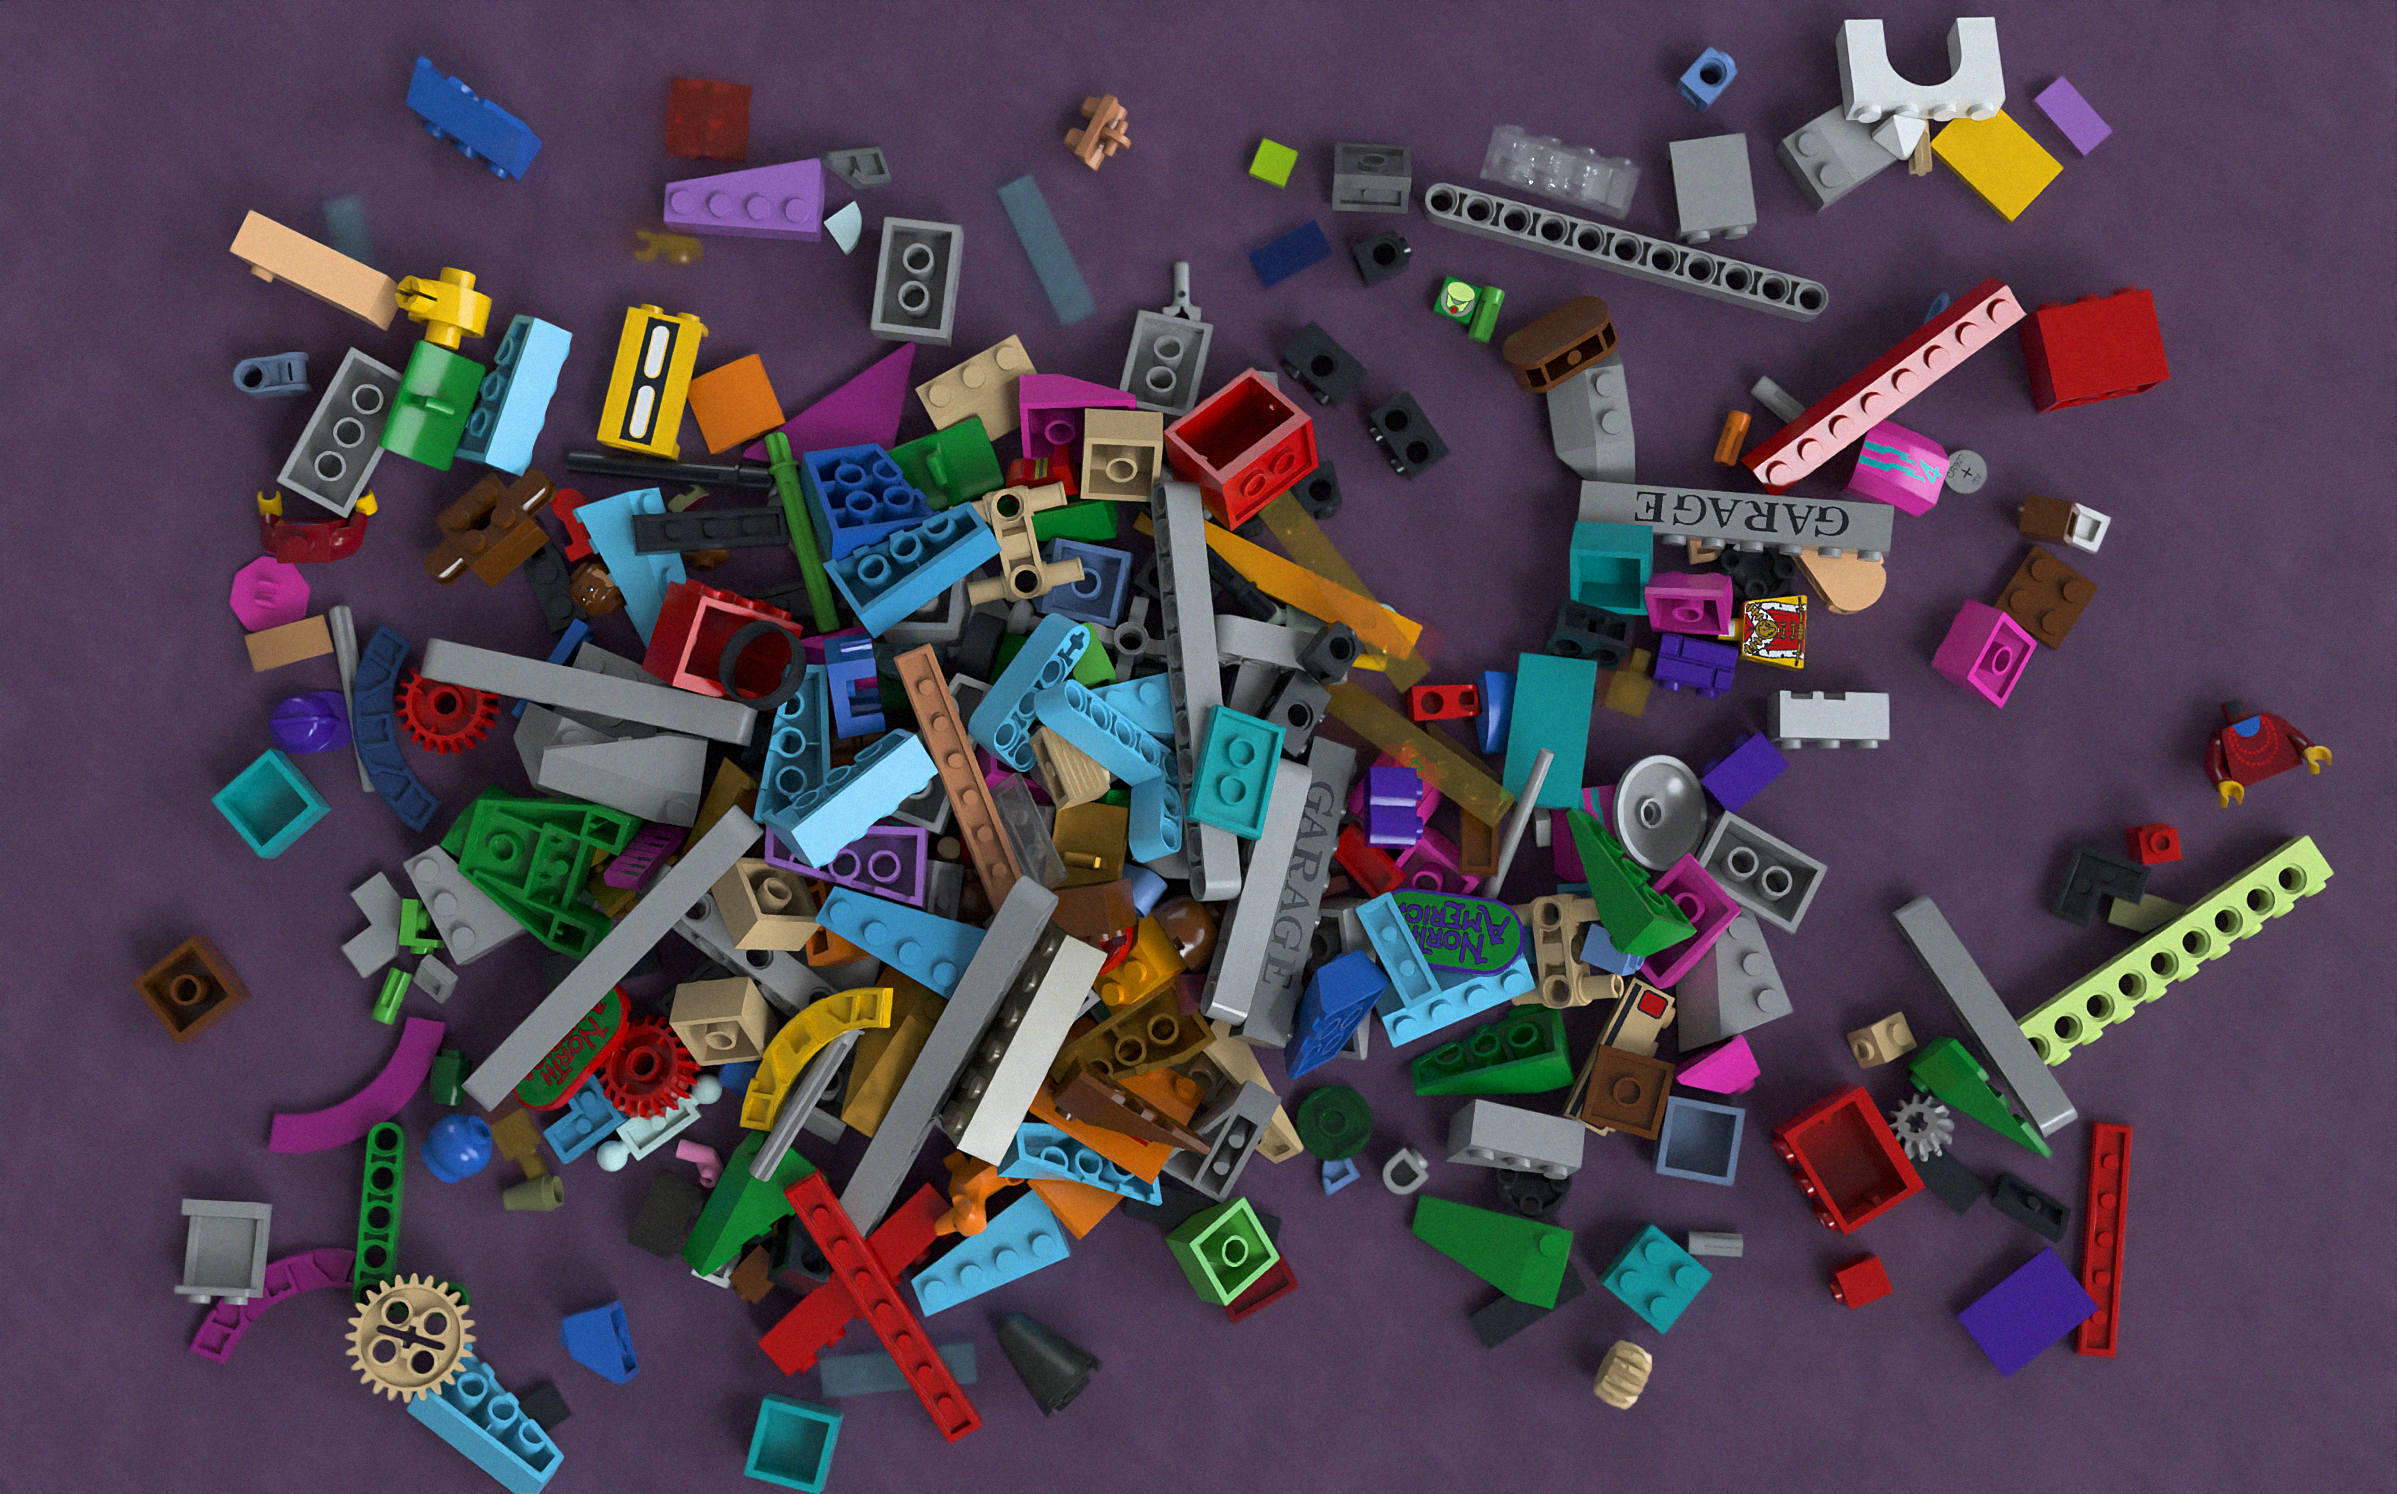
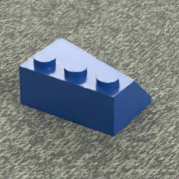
M420 55L415 64L405 104L424 123L422 129L439 141H442L444 136L454 141L456 144L453 148L472 161L476 156L487 162L485 168L500 179L505 180L509 175L519 182L543 143L528 125L483 96L480 99L477 98L473 90L451 75L446 80L433 66V62Z
M878 443L803 453L800 486L828 561L836 559L837 562L854 555L853 550L865 545L872 548L890 540L889 535L900 530H904V532L912 531L921 527L924 520L941 513L939 510L934 512L926 503V496L919 488L913 489L903 478L901 468Z
M1361 949L1346 956L1340 953L1329 964L1317 969L1296 1011L1293 1013L1294 1033L1286 1047L1283 1048L1286 1075L1291 1081L1334 1059L1392 982Z

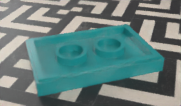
M1218 704L1211 706L1184 818L1253 841L1261 840L1287 728Z

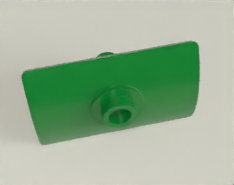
M417 340L378 445L442 471H448L486 374V366L425 341Z
M978 416L885 451L901 468L903 478L913 489L919 488L926 496V503L934 512L946 510L951 506L959 505L1005 486V480L983 422Z

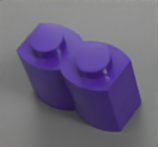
M1370 766L1364 772V847L1411 849L1416 845V840H1421L1423 835V819L1421 816H1417L1416 801L1422 800L1423 781L1421 778H1417L1416 768Z

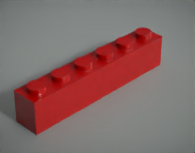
M932 1180L928 1181L866 1240V1243L895 1287L904 1280L899 1273L908 1264L911 1263L916 1268L932 1253L928 1246L938 1237L935 1233L934 1225L943 1214L947 1213L954 1206L953 1202ZM952 1233L944 1234L939 1237L944 1242ZM833 1271L827 1284L813 1290L757 1344L788 1377L796 1370L803 1375L819 1360L814 1354L825 1343L829 1348H832L847 1333L843 1326L853 1316L858 1322L865 1316L836 1272Z

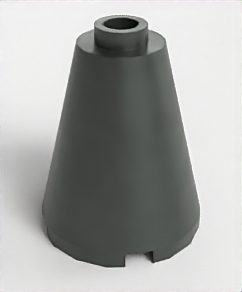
M1013 1312L1009 1313L996 1328L1000 1332L996 1338L997 1342L1042 1414L1048 1419L1054 1418V1408L1061 1413L1091 1383L1087 1374L1092 1368L1098 1373L1103 1365L1097 1356L1025 1312H1020L1017 1315Z

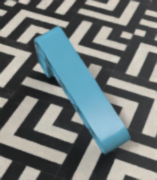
M1067 680L1037 692L1033 703L1039 720L1131 786L1129 846L1134 857L1139 862L1146 863L1179 851L1182 843L1183 811L1177 755L1076 680Z

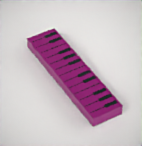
M702 785L694 825L710 792L711 787ZM650 820L603 874L606 885L640 891L693 828Z

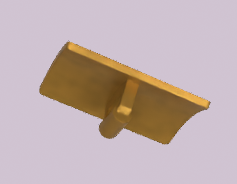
M1086 802L1060 811L1055 809L1043 887L1052 889L1061 886L1121 879L1129 834L1130 808Z

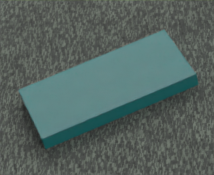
M1520 653L1501 803L1518 804L1539 749L1544 747L1552 750L1555 754L1533 807L1569 811L1571 808L1578 810L1597 661Z

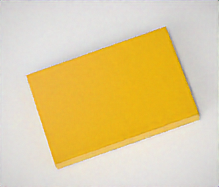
M2001 108L1995 117L1986 120L1976 121L1971 118H1954L1930 143L1931 152L2008 224L2012 223L2064 169Z

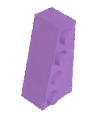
M819 158L667 183L663 222L672 232L821 242L827 167L820 162Z
M766 825L764 862L769 867L925 911L928 832L925 827L869 826L868 832L862 838L849 842L837 851V856L833 861L824 866H818L815 869L799 861Z

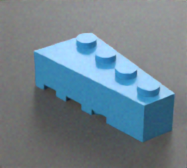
M968 501L924 520L923 525L909 532L900 530L889 535L890 540L872 548L865 545L853 550L854 555L839 562L836 559H832L822 565L875 639L999 553L1002 548L973 505Z
M839 886L833 888L814 920L949 1000L988 932L986 929Z

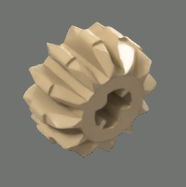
M1623 1340L1616 1342L1614 1346L1610 1347L1606 1357H1603V1362L1598 1368V1374L1594 1379V1394L1613 1407H1619L1624 1410L1629 1408L1636 1402L1638 1395L1643 1392V1387L1648 1381V1375L1652 1370V1355L1634 1343H1628Z

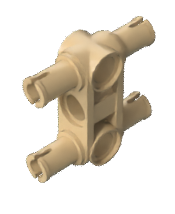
M1062 481L1028 489V486L1023 485L985 493L986 495L982 496L983 500L971 502L983 521L988 523L989 526L993 525L996 540L1002 548L999 554L1003 571H1000L999 576L967 582L972 606L1003 598L1011 602L1031 599L1049 594L1048 592L1052 591L1051 587L1085 580L1080 556L1046 565L1045 561L1041 562L1031 516H1034L1035 511L1067 505ZM1010 494L1018 499L1019 510L1012 517H1004L997 510V502L1003 495ZM1023 570L1032 571L1037 578L1036 587L1030 592L1019 591L1015 586V577Z
M1564 893L1537 897L1529 904L1508 905L1517 913L1523 927L1533 926L1539 980H1534L1535 989L1511 998L1515 1006L1542 1003L1548 1008L1562 1009L1586 1006L1592 999L1620 998L1622 996L1624 984L1620 975L1614 973L1611 975L1590 976L1589 963L1580 960L1586 941L1584 922L1601 920L1593 897L1580 898L1575 894ZM1555 905L1559 911V919L1556 918L1554 913ZM1564 983L1568 986L1569 996L1564 991Z

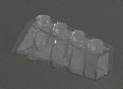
M1503 124L1502 127L1495 125L1479 178L1620 220L1625 219L1641 168L1633 166L1634 163L1631 160L1618 156H1613L1611 159L1597 156L1596 150L1586 146L1578 145L1574 149L1560 145L1561 141L1549 135H1539V138L1524 134V129L1512 124Z

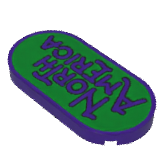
M1401 888L1390 892L1430 970L1476 977H1494L1509 969L1511 965L1513 966L1522 955L1525 945V933L1522 922L1517 913L1501 901L1418 888Z

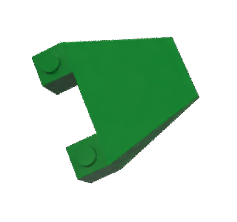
M481 798L478 800L457 871L550 949L582 961L608 935L614 919L579 904L596 849L599 848L620 856L642 830L645 819L583 798Z

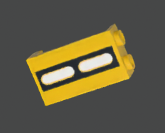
M641 304L640 309L628 308L597 435V440L605 446L662 459L678 460L681 447L676 443L694 364L701 337L707 338L709 332L703 323H699L700 317L684 312H678L677 317L664 315L662 308L649 304Z

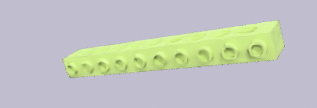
M2308 835L2295 836L2186 908L2184 913L2163 923L2017 1020L2016 1023L2027 1039L2033 1038L2038 1046L2037 1054L2044 1064L2047 1065L2049 1063L2051 1067L2056 1066L2071 1056L2069 1049L2080 1042L2083 1045H2087L2102 1036L2101 1028L2113 1021L2115 1024H2119L2135 1013L2133 1007L2143 1000L2150 1003L2160 998L2167 992L2164 986L2176 978L2179 982L2184 981L2199 971L2196 965L2208 957L2213 961L2231 950L2228 944L2238 937L2244 940L2258 933L2263 928L2260 923L2271 915L2274 919L2281 917L2295 907L2292 902L2303 894L2305 897H2310L2326 887L2324 880L2332 876L2334 872ZM2283 869L2287 870L2291 875V884L2287 889H2284L2279 883V874ZM2251 890H2254L2260 898L2259 906L2254 911L2247 904V895ZM2220 911L2224 912L2228 918V926L2222 932L2215 925V917ZM2188 932L2192 933L2196 938V947L2191 953L2187 952L2183 947V938ZM2156 953H2159L2165 961L2164 969L2159 974H2156L2151 968V959ZM2125 974L2130 976L2133 981V988L2127 995H2124L2119 989V980ZM2093 995L2097 996L2101 1002V1010L2094 1017L2087 1011V1001ZM2063 1016L2068 1020L2070 1028L2067 1035L2060 1038L2056 1034L2054 1026L2057 1019Z

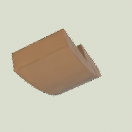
M323 615L244 636L255 673L334 651Z

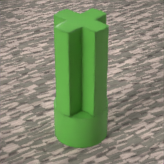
M1490 286L1483 287L1468 338L1483 344L1484 342L1489 344L1505 296L1504 291Z
M391 967L370 1016L371 1018L386 1024H393L413 974L396 967Z

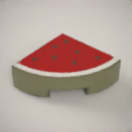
M693 484L684 496L679 493L668 503L667 507L674 513L690 512L710 493L701 485Z

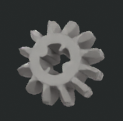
M1914 1094L1911 1105H1907L1904 1100H1899L1898 1105L1902 1111L1900 1113L1895 1111L1889 1112L1888 1117L1893 1124L1888 1127L1908 1159H1912L1918 1153L1921 1161L1926 1162L1928 1152L1933 1150L1935 1155L1941 1156L1942 1150L1939 1144H1951L1952 1138L1947 1132L1954 1129L1953 1121L1947 1119L1949 1114L1945 1105L1937 1107L1936 1099L1931 1096L1923 1103L1920 1096ZM1921 1123H1925L1927 1125V1128L1923 1132L1920 1129L1922 1127ZM1916 1125L1920 1127L1918 1129L1919 1133H1915L1913 1130Z

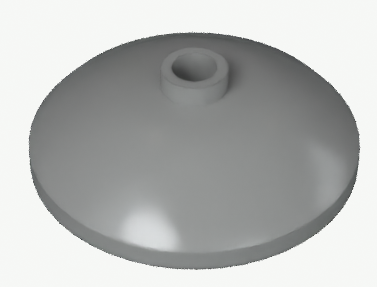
M1655 755L1636 761L1621 777L1613 800L1614 829L1625 853L1636 864L1653 871L1670 870L1687 853H1690L1692 856L1695 854L1702 842L1707 820L1706 801L1697 777L1687 765L1674 757Z

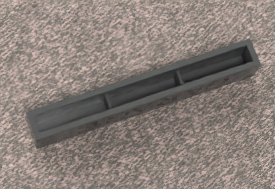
M1318 736L1307 738L1309 740L1308 747L1295 760V763L1311 768V783L1250 1009L1241 1026L1231 1024L1228 1036L1229 1038L1269 1050L1285 1048L1294 1033L1295 1024L1292 1021L1295 1006L1299 1004L1303 995L1302 975L1304 968L1308 966L1312 957L1313 949L1310 946L1312 933L1316 930L1321 920L1319 904L1321 896L1327 890L1330 882L1328 866L1330 858L1338 848L1339 836L1336 833L1339 820L1346 813L1348 800L1345 798L1348 784L1353 780L1357 768L1356 762H1354L1356 749Z

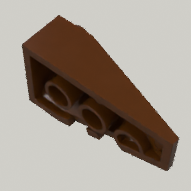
M1076 1056L1051 1094L1053 1103L1057 1105L1054 1110L1070 1122L1074 1123L1076 1118L1088 1125L1205 1155L1211 1150L1207 1139L1079 1056Z

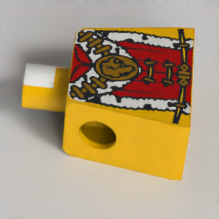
M1799 595L1743 602L1739 605L1738 618H1731L1729 635H1716V640L1737 641V648H1739L1738 659L1788 671H1799L1803 669L1807 596Z

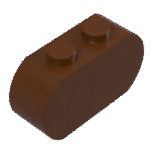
M1580 296L1573 298L1510 335L1503 345V355L1514 382L1520 390L1527 393H1543L1612 354L1619 344V334L1604 300L1595 296Z

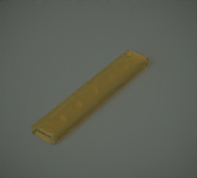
M1288 489L1258 512L1259 517L1342 621L1356 632L1357 638L1366 646V651L1401 694L1432 670Z
M1348 678L1345 684L1321 686L1332 695L1325 707L1327 712L1406 768H1416V775L1492 829L1496 827L1515 801L1516 797Z

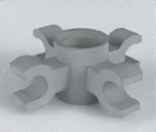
M1134 596L1128 622L1122 623L1116 630L1101 624L1088 622L1094 626L1103 647L1113 649V654L1118 661L1115 668L1116 684L1130 681L1133 666L1141 663L1145 657L1167 664L1165 640L1150 639L1144 627L1149 608V599ZM1132 637L1137 639L1141 646L1135 650H1127L1120 642L1125 638Z

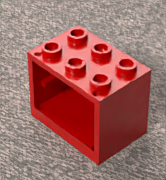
M2136 285L2126 286L2114 290L2113 295L2100 299L2098 293L2087 294L2075 298L2076 303L2062 306L2061 301L2041 304L2037 306V311L2029 313L2028 319L2018 326L2037 414L2149 392L2170 379L2150 288L2137 291Z
M1252 367L1240 376L1231 379L1225 387L1211 397L1201 401L1195 409L1181 419L1175 420L1163 431L1173 480L1196 482L1200 488L1202 506L1230 531H1233L1319 466L1311 417Z
M686 578L685 584L670 580L641 669L672 686L740 703L728 695L719 677L720 656L730 637L749 623L771 621L781 625L799 639L803 625L790 620L792 613L777 608L774 604L756 598L752 601L743 598L738 593L722 588L719 591L710 588L705 583ZM769 632L759 635L751 640L739 654L734 669V681L737 691L742 698L759 699L765 697L782 684L781 673L792 661L791 646L783 633ZM776 708L762 711L774 714Z
M1847 1082L1770 1129L1775 1138L1770 1142L1772 1148L1782 1162L1786 1160L1788 1164H1791L1795 1173L1790 1175L1794 1184L1802 1195L1807 1194L1809 1198H1812L1816 1205L1811 1208L1812 1213L1823 1228L1827 1227L1831 1232L1835 1231L1847 1236L1926 1187L1863 1085Z

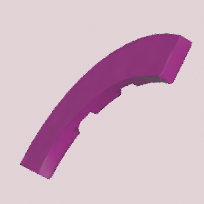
M407 1017L405 1030L394 1056L372 1084L350 1100L320 1112L308 1114L275 1113L268 1152L309 1153L331 1149L366 1136L375 1125L388 1122L418 1093V1089L426 1080L430 1070H432L433 1056L439 1055L442 1049L449 1022Z
M325 1248L309 1250L267 1264L263 1297L248 1298V1305L223 1304V1297L202 1322L188 1351L221 1364H226L238 1341L250 1325L260 1315L280 1301L298 1293L319 1288L353 1290L357 1249ZM368 1251V1260L372 1265L381 1267L385 1263L387 1256ZM369 1284L364 1292L366 1293L370 1290L377 1293L379 1287Z

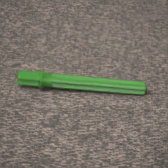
M776 432L765 437L766 447L772 467L769 468V473L775 476L818 630L821 633L834 632L840 628V624L796 470L799 467L798 461H793L787 436L783 432Z

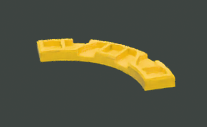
M865 987L845 990L814 1002L788 1021L762 1055L764 1059L758 1068L756 1076L750 1080L742 1107L739 1127L772 1132L782 1116L786 1099L794 1081L805 1064L818 1050L835 1038L850 1031L869 1027L890 1028L894 988Z

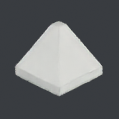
M1893 115L1871 133L1872 139L1900 160L1906 161L1910 158L1926 127V123L1921 119Z

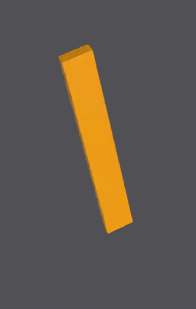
M1141 511L1133 528L1155 540L1153 522ZM1204 520L1206 543L1250 582H1257V590L1326 624L1339 620L1341 623L1351 627L1356 632L1359 640L1404 662L1407 661L1423 629L1422 625Z

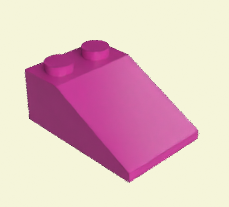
M1061 374L1020 375L1019 406L1023 458L1035 460L1052 456L1054 446L1068 443L1075 462H1081L1085 409L1136 411V395Z
M1687 853L1652 887L1661 897L1667 893L1697 930L1692 937L1645 957L1640 970L1658 990L1674 986L1705 955L1742 911L1690 853Z

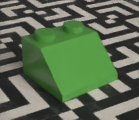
M1241 1195L1225 1201L1223 1204L1220 1203L1193 1214L1165 1238L1200 1300L1222 1306H1227L1280 1259L1245 1196Z

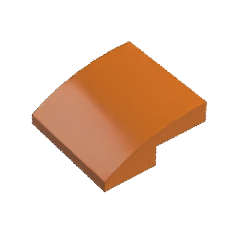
M752 354L690 381L687 397L711 454H720L748 439H757L786 424L759 354Z
M1030 1178L1026 1182L1078 1240L1085 1236L1124 1197V1195L1089 1184L1067 1180Z

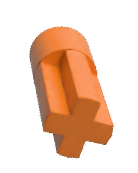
M1730 410L1713 462L1720 463L1724 467L1735 468L1752 419L1750 415Z

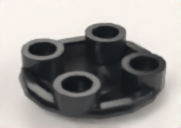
M1726 544L1718 561L1719 573L1723 576H1731L1733 594L1738 599L1744 601L1779 598L1790 586L1792 577L1796 572V565L1791 556L1780 554L1779 548L1763 547V552H1746L1740 550L1739 544Z
M1497 1168L1495 1175L1497 1192L1503 1203L1514 1213L1528 1218L1546 1217L1558 1211L1568 1200L1573 1185L1572 1174L1567 1176L1566 1179H1552L1545 1177L1543 1173Z

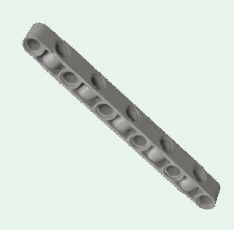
M663 863L640 891H635V898L640 902L672 867ZM707 892L693 905L699 911L700 919L693 920L684 914L672 926L677 933L733 975L740 977L749 976L761 995L791 1018L809 1006V998L820 1000L840 993L784 950L735 949L716 900ZM752 951L757 953L761 957L762 966H752L747 961L746 952ZM857 1039L845 1056V1059L852 1064L856 1054ZM940 1114L934 1125L946 1133L942 1127L943 1121Z

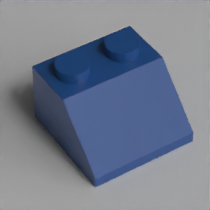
M621 1298L576 1310L561 1319L563 1326H560L558 1329L560 1342L564 1349H569L571 1358L618 1385L628 1383L641 1373Z

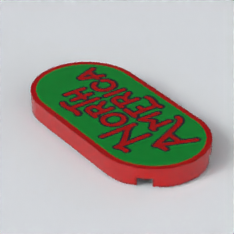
M616 983L512 1089L516 1099L523 1106L539 1111L559 1109L574 1096L622 1042L629 1029L630 1021H627L628 1011H631L629 996L622 986Z

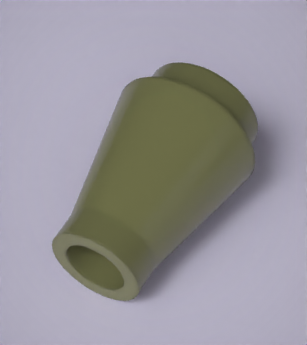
M546 1173L513 1187H506L503 1191L505 1208L508 1211L517 1209L552 1212L555 1207L562 1206L564 1202L562 1181L558 1176H551Z

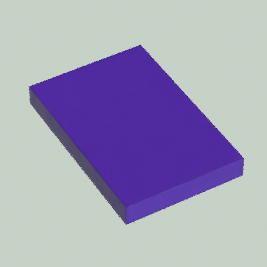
M2047 1245L1955 1316L2003 1377L2007 1379L2099 1308L2051 1247Z

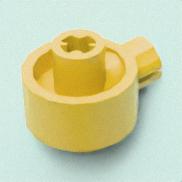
M442 267L439 281L420 279L412 275L406 276L398 284L397 289L413 296L408 297L401 293H395L398 306L409 311L408 318L416 323L427 326L424 341L449 350H458L461 336L471 338L484 337L493 301L488 296L473 291L476 280L475 275L450 267Z

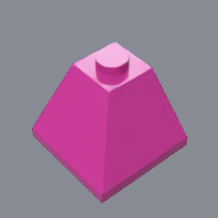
M1736 1034L1713 1043L1677 1066L1672 1081L1724 1094L1734 1092L1738 1096L1756 1084L1753 1079L1760 1075L1761 1072L1743 1035Z

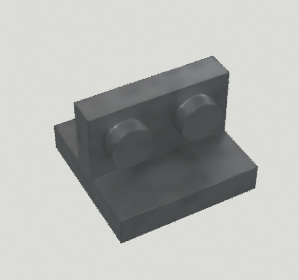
M1335 142L1332 210L1408 214V200L1411 189V146Z

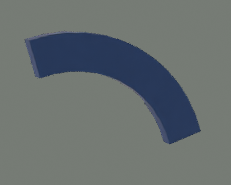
M381 622L369 640L355 676L352 694L353 735L358 756L374 790L387 808L403 824L419 835L442 802L431 795L419 783L405 764L397 746L392 718V696L399 669L413 644Z

